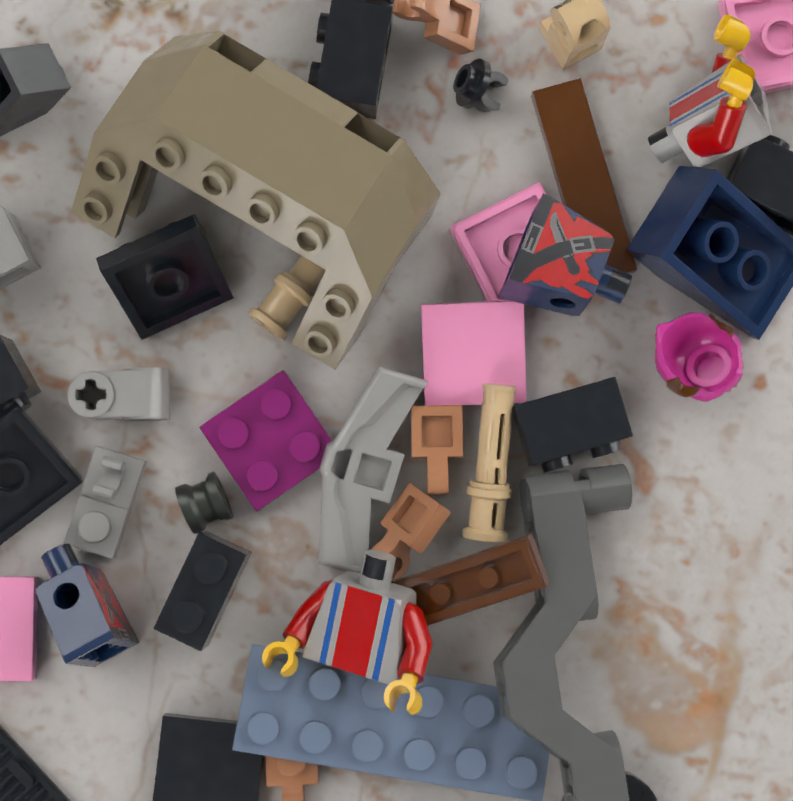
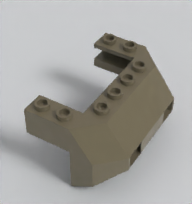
M216 31L175 36L142 62L94 132L71 213L116 238L121 232L126 214L136 219L145 211L158 171L184 185L325 269V273L291 344L336 370L362 333L395 266L432 217L441 193L404 139L226 34Z

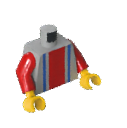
M725 14L721 18L714 33V41L725 45L726 48L723 53L716 55L712 73L674 97L669 103V125L648 137L650 147L661 163L685 152L692 165L701 168L772 134L766 94L755 78L756 72L754 68L746 63L742 54L737 57L738 52L744 50L751 37L750 30L742 20L729 14Z
M367 550L364 554L361 573L347 571L333 580L323 582L300 605L282 634L285 639L284 642H273L264 649L262 654L264 666L269 668L277 655L288 654V661L282 667L280 674L283 677L292 676L298 667V658L295 652L298 648H304L303 658L389 684L384 692V702L392 712L396 709V702L400 695L410 693L407 711L411 715L418 713L422 707V697L415 688L417 684L422 683L424 680L433 640L423 611L416 605L415 591L411 588L391 583L396 557L383 551Z

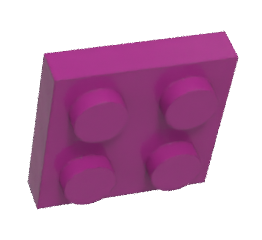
M284 370L199 427L256 512L319 470L326 445L332 441Z

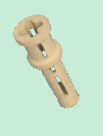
M300 256L289 272L283 271L281 274L278 273L273 279L276 284L258 308L252 307L247 313L248 316L267 332L284 341L288 336L286 329L304 306L309 307L314 296L312 290L322 279L325 269Z
M483 384L482 389L484 391L475 480H470V485H467L466 493L471 496L469 525L463 528L462 536L475 541L507 542L509 533L504 530L507 500L513 497V489H511V484L506 483L516 386Z

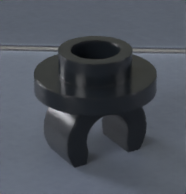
M480 58L475 59L470 64L462 66L455 77L453 90L456 92V102L463 108L470 109L475 107L481 112L499 110L501 104L489 98L487 88L488 85L496 88L507 86L508 79L500 72H491V66L487 61Z

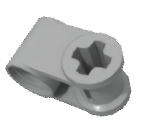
M138 367L119 371H88L81 373L72 380L68 387L67 397L69 405L77 414L95 420H170L169 368ZM94 383H96L97 388L106 391V399L98 400L96 409H94L93 404L84 401V393L92 392Z

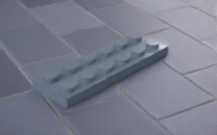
M252 644L232 750L530 801L543 800L549 752L501 716L497 686L425 674L423 682L417 684L415 688L422 697L421 710L411 715L407 711L410 693H404L398 698L396 709L392 712L384 702V692L389 684L303 658V653L295 652L298 658L296 672L292 676L283 677L280 672L288 661V654L277 655L273 659L271 666L266 668L262 662V654L267 646Z

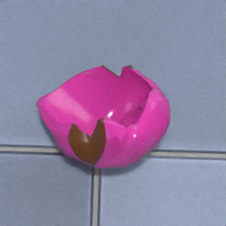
M694 312L686 313L670 322L657 325L655 328L656 370L666 382L668 389L682 397L691 396L695 400L708 402L726 392H731L732 388L737 387L743 375V353L741 351L740 339L737 338L731 327L719 322L711 314L706 315Z

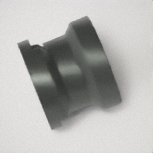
M215 472L207 474L206 481L193 486L182 484L175 487L179 506L193 534L204 531L208 523L217 519H225L226 521L233 519L230 503Z

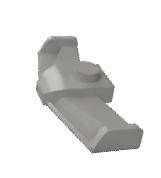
M378 366L335 440L327 443L319 468L323 479L318 564L346 572L361 573L365 551L369 550L371 498L390 504L405 455L402 452L389 449L388 446L422 389L427 385V380Z

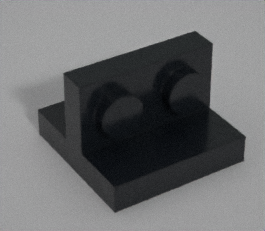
M196 214L172 222L164 228L133 242L126 243L96 258L100 272L141 340L234 298Z

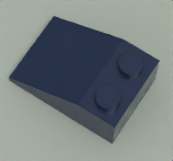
M679 166L626 249L628 253L657 277L757 340H760L793 287V238L717 169Z

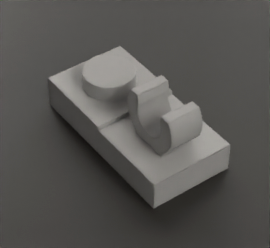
M95 446L63 544H70L72 547L115 559L147 461Z

